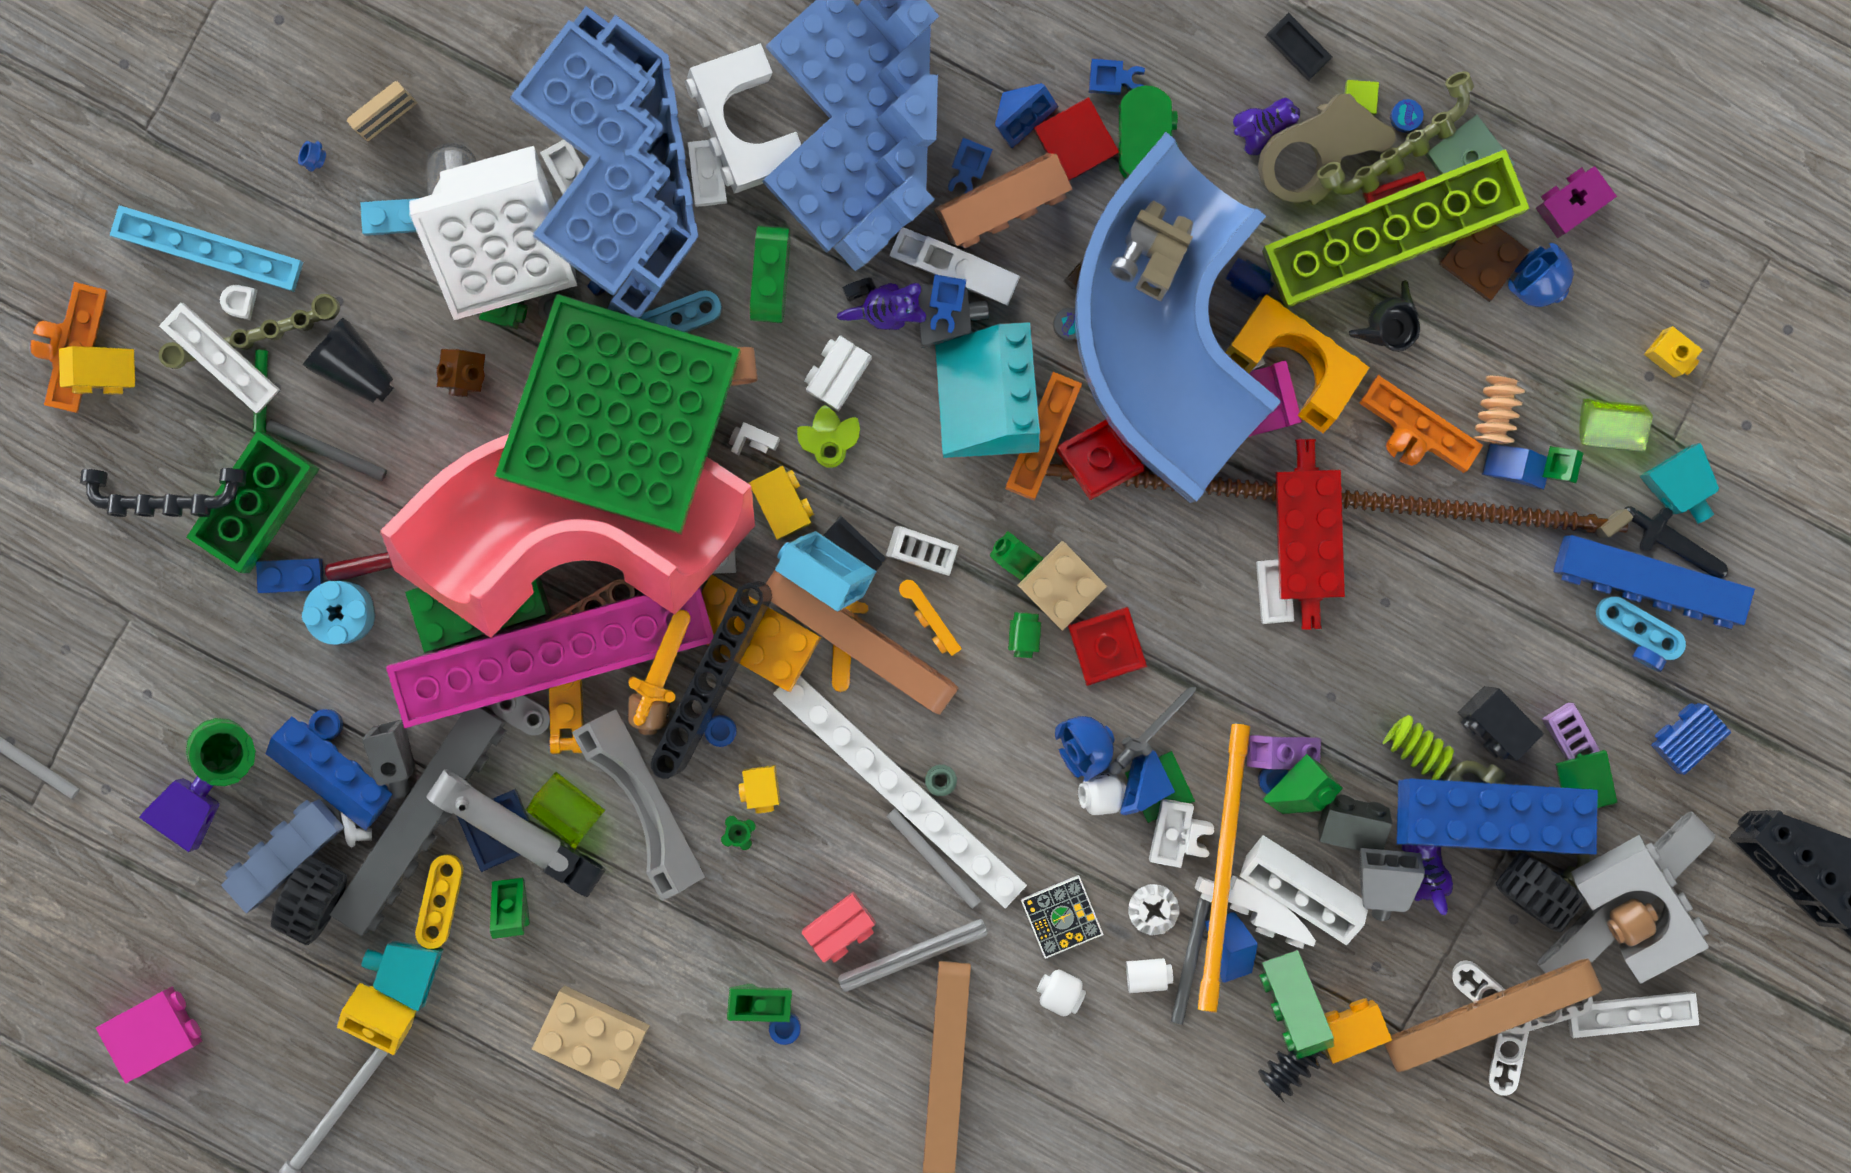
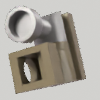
M1152 201L1145 210L1141 209L1126 237V251L1123 257H1117L1110 267V272L1122 281L1132 282L1138 272V267L1135 264L1141 254L1147 256L1150 260L1135 288L1161 302L1193 238L1190 235L1193 221L1184 216H1178L1172 226L1162 220L1167 209L1163 205ZM1147 282H1149L1150 284H1152V285H1154V286H1156V287H1158V288H1153V287H1151L1150 285H1148Z

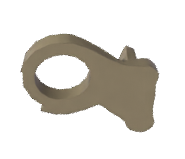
M1342 93L1335 95L1328 104L1324 103L1316 107L1319 115L1288 127L1268 140L1260 153L1258 162L1261 183L1269 193L1274 194L1283 201L1300 203L1309 200L1314 206L1324 199L1331 190V188H1323L1317 177V172L1322 166L1331 162L1341 163V159L1345 156L1368 150L1386 151L1395 142L1394 129L1375 118L1351 94ZM1305 142L1311 146L1316 155L1317 165L1315 174L1310 182L1302 188L1295 190L1285 189L1279 184L1275 176L1276 158L1281 150L1289 144Z

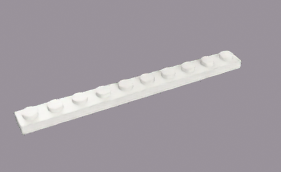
M799 676L791 692L779 687L773 693L775 697L1005 909L1027 886L1024 881L803 677Z

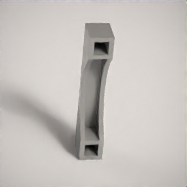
M615 709L573 731L572 734L586 760L611 776L625 791L634 805L642 823L646 839V873L660 900L662 901L676 895L705 878L698 860L694 857L683 832L678 827L670 811L669 805L661 795L654 777L650 774L639 749L635 746L626 729L625 722L621 719L617 710Z

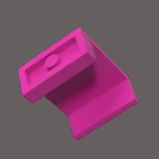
M1287 361L1278 362L1249 373L1281 400V403L1248 437L1302 422V419L1297 416L1300 411Z

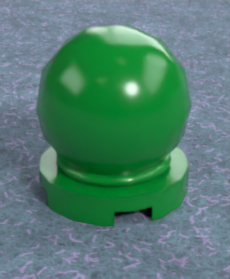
M214 718L204 721L193 729L187 740L186 756L191 769L201 780L212 786H228L238 783L254 765L256 750L252 738L241 725L230 719Z

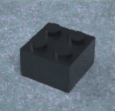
M1484 686L1457 712L1463 718L1460 722L1462 726L1475 736L1477 734L1486 741L1483 747L1495 758L1499 756L1503 760L1518 761L1544 735L1500 688Z

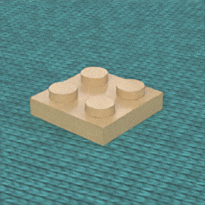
M1063 541L1017 585L1062 631L1107 587Z

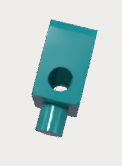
M1701 443L1689 445L1640 475L1641 480L1661 503L1673 511V515L1689 510L1697 524L1714 515L1706 499L1717 493L1719 486Z
M392 941L387 944L384 954L367 949L361 967L377 972L373 984L376 990L413 1010L419 1011L426 1004L444 949L439 947L427 949L419 944Z

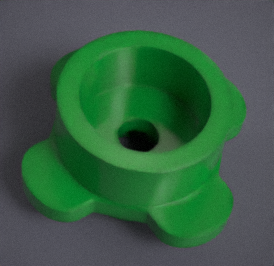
M735 816L727 817L725 820V825L727 826L725 834L721 837L722 844L727 847L733 845L740 847L742 850H748L752 846V841L750 840L752 831L756 828L754 821L751 819L746 821L738 820ZM736 830L741 831L740 836H737L735 834Z

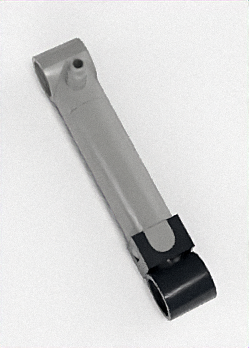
M443 770L426 796L430 802L440 809L451 814L454 813L540 866L543 868L544 873L560 883H564L584 897H588L606 871L602 865L582 853L579 854V850L561 839L558 841L474 789L467 781L449 770Z

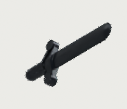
M1632 506L1624 508L1633 516L1632 522L1644 529L1642 541L1639 544L1641 550H1651L1653 544L1657 541L1711 576L1724 578L1727 575L1728 568L1723 561L1667 525L1673 515V511L1670 508H1662L1652 519L1639 510L1636 511Z

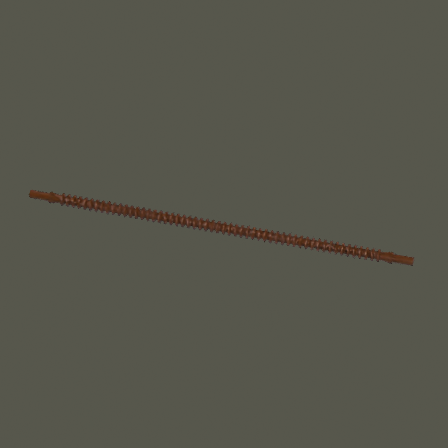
M1062 462V465L1049 464L1045 476L1061 477V481L1074 479V476L1064 462ZM1145 470V473H1139L1123 482L1126 487L1134 484L1135 488L1143 485L1144 489H1147L1148 486H1152L1154 490L1160 486L1163 491L1166 490V487L1171 488L1155 473L1150 474L1149 470ZM1218 477V480L1212 479L1205 490L1208 495L1216 492L1217 496L1225 493L1226 497L1234 494L1235 498L1243 495L1247 499L1251 495L1254 500L1258 496L1262 497L1263 501L1267 497H1270L1273 502L1276 500V482L1270 486L1266 481L1263 485H1260L1257 480L1254 484H1251L1249 480L1241 483L1240 479L1232 482L1231 478H1227V481H1222V477ZM1348 489L1345 490V493H1342L1343 507L1347 509L1351 505L1354 510L1361 506L1364 511L1367 507H1370L1371 511L1380 508V512L1389 509L1390 513L1398 510L1399 514L1407 511L1408 515L1416 512L1417 516L1425 513L1426 517L1433 513L1436 518L1442 514L1445 519L1452 515L1455 520L1458 516H1461L1462 520H1466L1467 517H1470L1471 521L1479 518L1480 522L1489 519L1490 523L1498 520L1499 524L1507 521L1508 525L1516 522L1517 526L1524 522L1527 527L1533 523L1536 528L1543 524V527L1546 529L1549 525H1552L1553 529H1557L1559 526H1561L1562 530L1570 527L1571 531L1581 528L1588 533H1595L1597 528L1609 520L1597 518L1596 514L1578 516L1577 512H1573L1572 515H1569L1568 511L1560 514L1558 510L1551 513L1549 509H1546L1543 513L1540 508L1533 512L1530 507L1524 511L1523 507H1518L1517 510H1514L1513 506L1505 509L1504 505L1496 508L1495 504L1487 507L1486 503L1478 506L1477 502L1469 505L1467 501L1460 504L1458 500H1455L1454 504H1452L1449 499L1442 503L1439 498L1433 502L1431 498L1423 501L1422 497L1414 500L1413 496L1405 499L1404 495L1396 498L1395 494H1391L1390 497H1387L1385 493L1378 496L1376 492L1368 495L1367 491H1364L1363 495H1361L1358 490L1351 494ZM1629 524L1618 532L1627 533Z

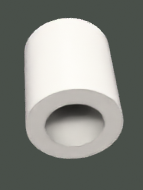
M1164 958L1126 961L1129 993L1165 991L1168 989V984L1173 983L1172 965H1166Z

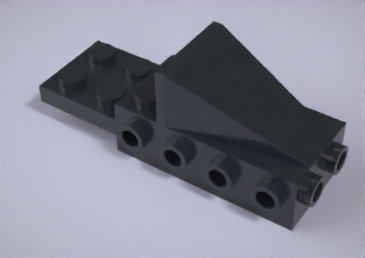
M1780 810L1748 811L1737 823L1739 827L1731 834L1729 839L1818 926L1839 928L1851 940V838L1787 816Z

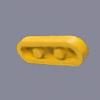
M452 854L441 855L430 865L415 931L418 943L427 949L440 947L449 937L464 871L461 860ZM445 864H449L453 868L451 875L444 874L443 866ZM438 895H442L446 899L444 906H439L436 903ZM430 926H435L438 929L439 934L437 937H432L429 934Z

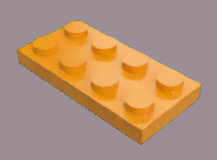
M711 575L702 591V595L715 635L738 589ZM749 596V600L757 605L759 601ZM768 607L739 664L782 689L791 692L822 637ZM736 617L734 621L735 628L739 632H743L745 623L740 617ZM722 645L720 653L730 658L729 648L726 645Z

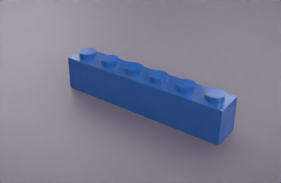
M1574 535L1563 536L1553 570L1554 573L1562 575V581L1580 585L1581 581L1592 583V589L1607 594H1611V590L1623 593V599L1641 603L1642 598L1653 601L1652 607L1671 612L1672 607L1684 610L1682 615L1684 617L1702 621L1703 616L1714 619L1713 625L1731 630L1733 625H1745L1755 588Z

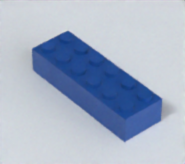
M1427 779L1398 780L1397 844L1594 855L1597 854L1598 790Z

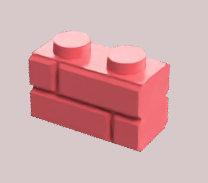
M852 892L803 928L801 933L813 947L822 962L825 963L831 959L834 963L849 952L846 946L855 940L860 944L874 933L871 928L875 926L876 921L857 895Z

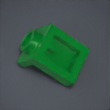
M525 301L485 311L480 313L479 320L518 330L519 323H524L526 319L528 305L524 304Z
M1009 531L996 541L993 551L990 553V557L1021 581L1044 559Z

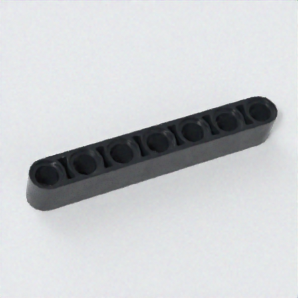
M754 581L740 586L736 591L652 757L651 769L657 777L669 779L681 773L687 767L771 603L772 591L766 583ZM751 588L759 594L757 605L749 600L748 594ZM736 617H740L745 623L743 632H739L735 628L734 621ZM722 645H726L730 650L731 656L729 660L724 659L720 653ZM708 672L712 673L716 678L715 688L708 685L706 681ZM694 700L698 701L702 706L701 715L696 714L693 710L692 704ZM679 728L686 730L688 734L687 743L680 739ZM666 755L670 756L674 761L673 770L669 769L665 764Z

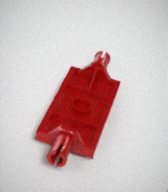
M1316 439L1295 440L1297 468H1294V471L1275 472L1279 599H1298V601H1301V629L1312 630L1311 628L1322 629L1320 601L1323 598L1345 597L1341 470H1319V467H1316Z

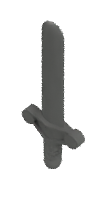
M1196 687L1186 689L1139 738L1126 737L1122 741V745L1126 749L1115 759V762L1110 764L1109 772L1117 775L1135 757L1142 754L1144 756L1149 755L1153 748L1149 745L1148 741L1193 696Z

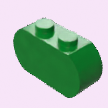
M1139 86L1132 89L1123 97L1118 108L1119 172L1125 179L1129 177L1166 132L1172 136V130H1177L1178 115L1177 111H1172L1170 97L1164 91L1154 86Z
M757 227L750 297V321L783 323L790 257V228Z

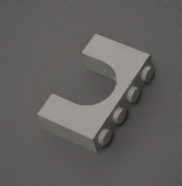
M1638 835L1571 871L1576 886L1592 910L1631 891L1651 892L1664 901L1663 912L1655 923L1656 933L1635 946H1628L1624 942L1619 944L1624 960L1641 984L1708 949L1709 946L1704 936L1709 934L1700 917L1693 919L1689 911L1693 907L1684 892L1676 893L1673 886L1677 885V882L1668 867L1663 870L1660 868L1657 861L1661 860V857L1652 842L1646 845L1641 836Z

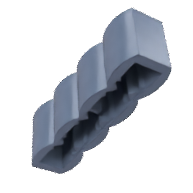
M320 799L312 803L306 800L293 811L296 817L289 824L284 820L270 832L273 838L267 844H264L263 841L258 843L247 853L250 858L244 865L238 862L225 873L227 879L221 886L246 914L264 902L292 876L303 861L310 856L313 857L344 829L341 822Z

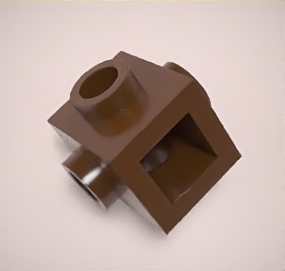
M441 349L440 362L436 371L438 377L437 387L449 389L448 395L468 397V392H481L482 383L485 378L484 363L486 354L460 349Z

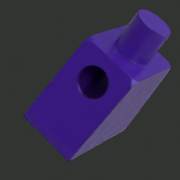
M198 776L192 783L182 778L172 782L147 807L139 818L187 852H191L200 847L220 803L208 795L213 787L212 785L201 780Z

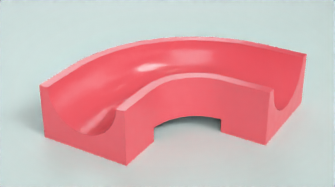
M507 434L463 455L443 469L380 532L394 571L492 638L534 593L532 582L537 577L553 567L573 561H597L623 571L625 582L675 615L755 527L751 485L708 457L706 458L682 534L497 479L495 473L509 435Z

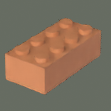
M1046 153L934 208L949 242L956 246L959 245L960 247L967 248L981 241L979 235L987 231L988 233L992 232V234L1008 228L1010 226L1009 220L1014 218L1024 220L1038 213L1036 207L1042 204L1052 206L1067 199L1065 193L1073 189L1057 154Z

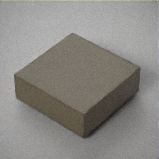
M1627 509L1617 510L1607 518L1609 519L1607 522L1597 528L1595 533L1599 538H1610L1631 522L1633 516Z

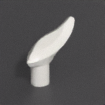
M341 812L345 840L351 848L355 846V841H372V828H368L366 831L362 828H356V823Z

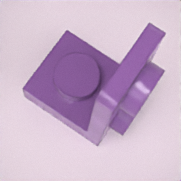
M1249 735L1247 767L1292 769L1306 754L1320 763L1321 739L1319 737Z

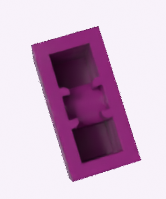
M1595 166L1586 172L1581 167L1566 178L1569 182L1567 186L1559 190L1556 185L1541 196L1544 202L1537 206L1536 210L1557 238L1569 232L1617 197ZM1576 195L1579 200L1572 205L1569 199Z

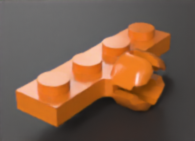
M74 282L63 323L56 324L40 321L36 325L33 334L51 339L50 344L31 340L30 345L33 356L49 360L53 365L44 405L78 413L83 394L72 393V388L60 387L59 349L71 346H95L108 294L107 290Z
M1052 373L1038 406L1039 452L1019 453L1005 487L1006 490L1035 501L1082 383L1058 373Z
M1379 375L1374 378L1359 404L1393 427V434L1386 443V449L1394 458L1398 452H1402L1406 447L1399 460L1403 464L1416 465L1421 461L1425 453L1429 451L1462 473H1465L1483 447L1481 443Z

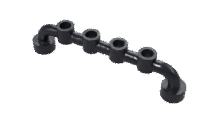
M235 468L220 469L219 483L225 485V488L218 496L193 494L192 496L165 494L164 496L146 494L124 496L110 494L109 496H102L99 492V487H106L108 473L95 469H82L80 484L86 485V495L89 501L97 508L107 509V515L126 517L127 509H135L134 514L137 516L154 517L155 509H163L162 514L165 516L182 517L183 509H191L190 514L193 516L210 517L211 509L227 506L235 498L238 487L246 485L247 472Z

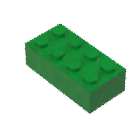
M260 431L256 432L233 466L235 469L247 472L246 485L238 487L235 498L227 506L211 509L210 517H199L186 536L187 539L238 573L250 574L256 562L261 558L320 469L269 434ZM221 484L214 496L220 495L224 491L225 485Z
M540 576L532 582L534 593L498 631L552 614ZM419 587L405 592L424 653L434 652L486 635Z

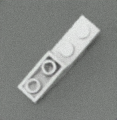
M904 227L899 231L889 255L896 260L933 275L967 280L965 288L1007 306L1020 279L1019 275Z
M1232 875L1228 900L1229 903H1232L1230 909L1248 915L1249 910L1253 911L1250 922L1257 926L1256 932L1271 938L1274 937L1275 933L1287 937L1286 943L1303 949L1305 944L1314 947L1316 940L1292 911L1246 880ZM1199 876L1195 889L1202 892L1200 898L1212 902L1214 881Z

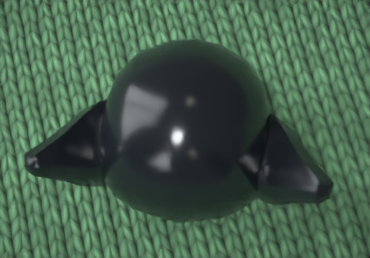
M1404 280L1401 282V298H1387L1375 305L1369 314V327L1350 330V337L1378 346H1385L1394 352L1405 351L1411 347L1419 338L1420 322L1418 312L1411 298L1408 281Z

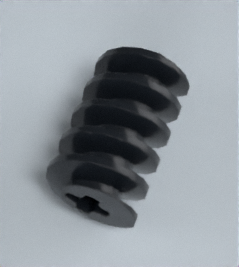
M1294 1050L1288 1051V1055L1278 1051L1276 1055L1280 1063L1277 1064L1269 1060L1267 1064L1271 1072L1268 1073L1260 1069L1258 1073L1261 1080L1284 1102L1281 1093L1289 1096L1293 1095L1290 1084L1298 1087L1302 1086L1299 1078L1300 1074L1307 1078L1311 1077L1308 1069L1309 1065L1316 1069L1320 1068L1317 1060L1318 1056L1325 1060L1329 1059L1323 1051L1297 1059Z

